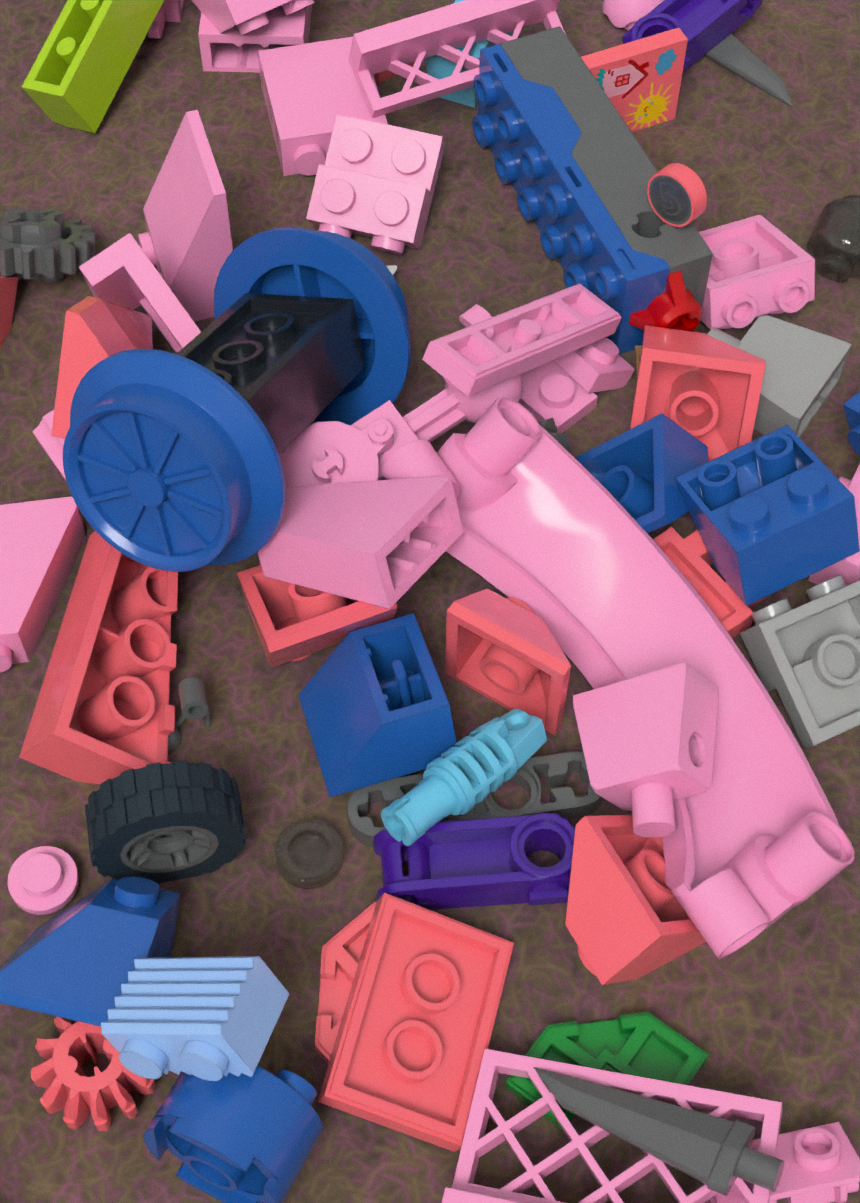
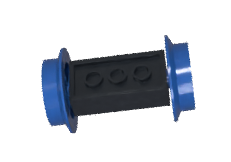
M294 227L275 228L257 233L236 247L220 269L214 289L215 320L177 354L155 349L124 350L102 359L85 374L77 386L72 399L70 428L67 431L63 445V469L67 485L76 505L88 523L105 541L127 557L146 566L164 571H191L205 565H227L249 558L267 544L281 522L285 507L286 485L280 455L286 451L290 444L313 421H339L352 425L390 400L392 404L396 401L405 386L411 363L409 313L403 293L392 273L375 254L360 243L337 233Z

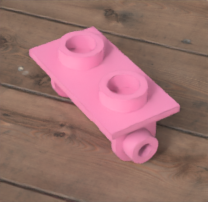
M839 1122L779 1134L776 1158L784 1161V1169L777 1189L774 1192L771 1191L769 1203H777L778 1199L787 1198L788 1203H845L848 1193L859 1190L860 1159ZM761 1138L752 1140L750 1148L756 1150L760 1147ZM743 1180L753 1193L754 1184ZM732 1186L727 1196L718 1193L705 1203L745 1202Z

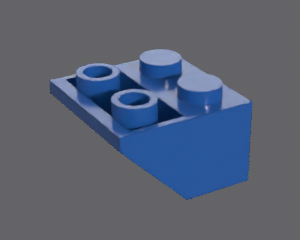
M788 425L675 477L677 488L715 568L746 606L860 552L854 495Z
M414 613L350 631L298 694L329 798L424 770L427 764L441 757L443 752L457 743L450 704Z

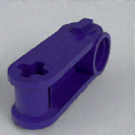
M664 0L647 15L640 18L623 35L622 42L625 44L680 28L688 39L683 67L684 72L745 23L758 10L763 0Z
M559 813L438 822L411 846L404 845L402 840L398 842L389 834L387 829H384L377 833L373 839V850L376 855L381 856L383 887L378 890L376 898L378 900L383 893H387L428 910L528 903L529 906L567 903L575 829L570 821L563 816H559ZM549 851L555 854L561 861L554 866L539 867L531 863L527 857L534 852ZM405 863L409 865L410 874L407 877L403 876V864Z

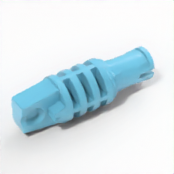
M515 708L500 718L496 717L475 728L469 733V736L462 738L455 746L443 752L441 757L427 764L423 780L400 799L395 800L389 806L382 809L381 818L389 834L398 842L402 840L404 845L411 846L428 829L449 814L456 816L468 813L474 808L475 804L487 798L489 793L500 788L503 782L514 777L517 770L547 741L542 719Z

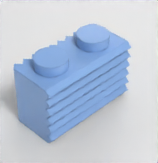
M260 956L154 957L134 959L135 970L128 971V983L121 984L122 995L114 997L115 1008L108 1009V1021L101 1022V1034L120 1053L119 1060L126 1069L147 1079H158L163 1073L168 1074L169 1071L177 1075L182 1071L207 1081H218L223 1075L227 1077L228 1073L238 1077L241 1073L249 1077L253 1076L289 996V992Z

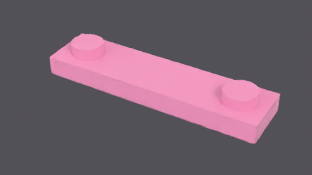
M576 284L430 341L422 360L442 375L447 384L469 397L614 334L622 317L583 285Z

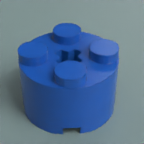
M257 1066L252 1077L243 1073L239 1077L228 1073L227 1077L223 1075L218 1081H207L192 1074L188 1075L181 1072L145 1130L143 1139L147 1148L159 1161L166 1149L171 1151L183 1162L176 1176L188 1185L222 1203H283L323 1131V1124L319 1115L311 1106L317 1096L316 1090L305 1079L290 1071L278 1070L274 1076Z

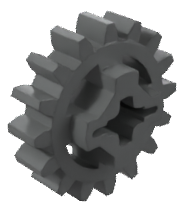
M16 207L3 211L4 217L0 216V274L3 277L12 275L17 276L18 281L31 279L42 280L47 283L62 279L63 273L76 274V268H79V266L96 256L93 227L91 225H82L81 219L64 220V213L52 208L46 210H26Z

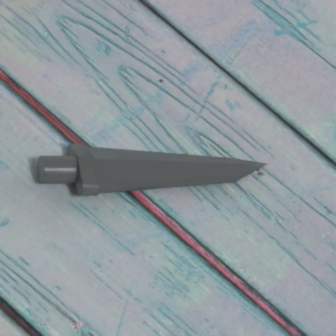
M732 34L705 54L706 57L740 78L793 107L784 81Z
M533 1067L562 1108L706 1184L710 1190L727 1196L737 1177L773 1192L778 1187L784 1169V1161L750 1148L755 1135L754 1126L738 1120L735 1122L587 1080Z

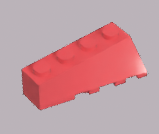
M96 531L89 536L19 758L71 780L92 784H101L109 778L113 779L119 776L121 772L132 768L135 770L146 767L147 764L158 762L160 764L172 763L168 762V735L175 731V706L169 705L170 671L176 668L177 644L171 643V615L177 611L178 572L159 570L141 564L115 549Z

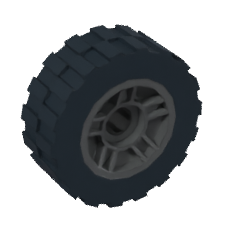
M173 761V763L160 764V762L147 764L146 767L135 770L132 768L121 772L119 776L113 779L109 778L101 783L100 788L97 791H92L89 795V804H85L91 863L93 867L97 866V872L104 877L109 876L117 880L124 877H142L159 884L196 877L205 873L210 874L219 870L220 866L225 863H230L237 858L236 854L239 851H243L246 845L245 839L247 835L238 783L234 777H229V772L222 768H213L211 764Z

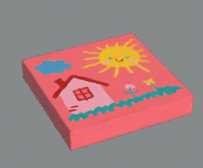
M680 28L581 57L631 132L676 118L688 42L687 37Z

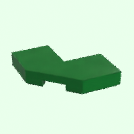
M641 1012L619 1015L618 1019L583 1024L573 1021L547 1025L525 1056L690 1085L709 1054L651 1013ZM510 1075L505 1082L504 1088L529 1106L542 1098L529 1078ZM559 1104L560 1108L562 1109V1111L571 1123L576 1115L562 1108V1106ZM551 1111L543 1115V1117L564 1132Z

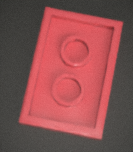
M383 893L375 906L317 1102L453 1152L460 1150L484 1049L489 1047L514 942L390 894Z

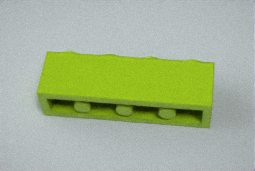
M67 0L27 75L22 89L53 122L70 128L96 133L164 0Z

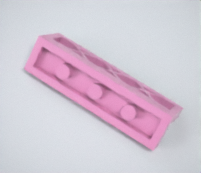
M464 0L355 33L348 61L371 117L375 118L473 87L474 77L479 74L480 60L470 56L469 53L476 42L488 40L495 44H500L518 39L522 28L540 22L544 23L546 30L560 26L564 31L556 12L560 0ZM514 31L512 36L505 34ZM465 46L463 52L456 49ZM439 55L457 64L452 76L443 79H437L420 71V67L425 58ZM411 62H415L413 67H411V66H409V65H407V64H408V63H411ZM463 67L469 69L468 71L460 73ZM389 70L407 79L401 92L380 98L371 75ZM413 82L420 85V86L411 88Z

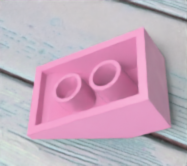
M194 110L185 113L145 203L143 211L147 232L138 234V241L143 252L151 263L157 267V271L193 321L215 317L214 289L217 277L225 260L232 253L233 246L226 192L199 112Z

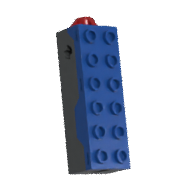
M560 26L480 49L479 74L474 77V89L478 99V115L472 119L476 141L481 148H490L494 155L495 169L500 181L503 184L511 183L517 192V204L525 221L534 220L539 228L540 242L545 255L550 260L557 258L564 269L563 276L566 288L581 284L619 313L622 318L615 333L606 337L616 344L619 354L634 350L635 345H642L645 326L693 332L698 328L702 317V305L713 253L692 222L684 227H673L663 222L655 214L648 201L647 184L649 179L658 171Z

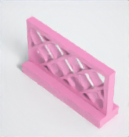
M484 1049L452 1189L445 1187L442 1203H565L555 1200L543 1179L579 1154L601 1187L578 1203H605L608 1200L611 1203H624L618 1194L654 1169L678 1203H705L718 1194V1192L708 1189L705 1184L686 1196L664 1162L644 1151L643 1153L646 1157L609 1181L588 1148L610 1133L595 1125L579 1136L560 1108L559 1102L549 1092L533 1067L587 1080L683 1108L711 1112L708 1115L726 1120L735 1116L762 1121L760 1147L756 1150L776 1157L783 1111L782 1102ZM499 1073L529 1078L542 1097L506 1122L492 1102ZM551 1111L571 1142L533 1166L514 1134ZM490 1114L497 1128L485 1135ZM506 1140L526 1172L501 1189L473 1184L479 1158ZM737 1177L733 1187L745 1203H769L770 1190L754 1184L752 1193L743 1179ZM535 1185L543 1198L521 1193Z

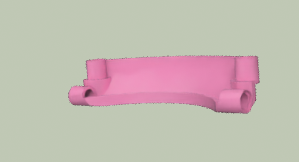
M499 397L467 434L453 433L438 452L435 451L428 440L419 439L403 445L387 458L382 467V474L386 480L444 476L452 479L464 532L446 552L481 575L507 597L521 600L537 616L543 618L562 651L580 670L593 689L683 662L689 664L718 686L719 697L712 784L705 793L673 800L675 831L670 835L662 837L666 885L718 959L732 954L752 941L790 909L802 904L854 861L855 852L852 843L841 829L834 811L800 745L764 685L726 629L694 587L648 533L580 462L539 425L536 418L525 407L510 398Z

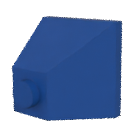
M663 413L575 457L647 533L675 521L688 512L677 488L675 477L709 462L708 447Z
M124 877L119 880L111 879L38 927L0 966V1003L101 1027V1022L108 1021V1009L115 1008L114 997L122 995L121 984L128 983V971L135 970L134 959L171 957L181 894L159 889V885L156 882L147 878Z

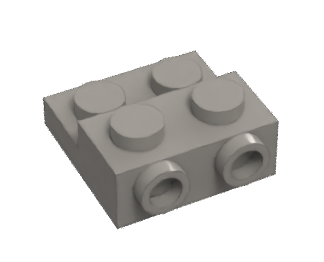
M842 575L820 583L806 590L811 602L795 609L791 608L787 598L752 613L751 615L756 625L740 633L767 692L777 689L803 748L817 745L860 725V580L846 586Z

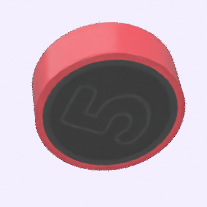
M680 163L668 164L648 181L647 197L650 206L655 214L666 224L673 227H684L705 211L707 194L700 177L689 167Z

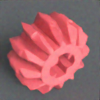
M56 1016L54 1023L60 1033V1037L37 1038L35 1048L46 1061L31 1068V1079L37 1087L46 1088L40 1098V1102L49 1114L64 1110L63 1120L68 1128L77 1130L84 1124L91 1111L97 1129L107 1132L112 1122L109 1109L117 1105L124 1116L129 1119L135 1118L138 1114V1109L130 1095L131 1091L143 1095L152 1094L156 1088L155 1080L138 1076L126 1069L119 1060L120 1053L101 1034L100 1026L79 1021L72 1024L70 1019ZM96 1054H105L110 1063L106 1070L100 1072L98 1067H94L95 1076L86 1077L81 1068L85 1060L91 1058L93 1063H97Z

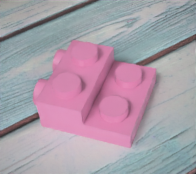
M336 114L325 165H318L306 219L313 225L319 226L318 231L337 233L350 239L352 234L372 238L370 247L376 250L403 255L405 246L419 249L426 228L446 140L443 136Z
M756 215L699 232L713 253L701 321L710 330L713 327L717 329L743 328L748 326L755 317L784 312L794 313L802 309L807 302L815 300V259L762 215Z

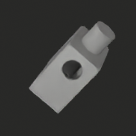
M768 315L758 317L742 340L715 327L707 334L766 361L754 429L766 435L788 425L799 438L840 381L852 344Z

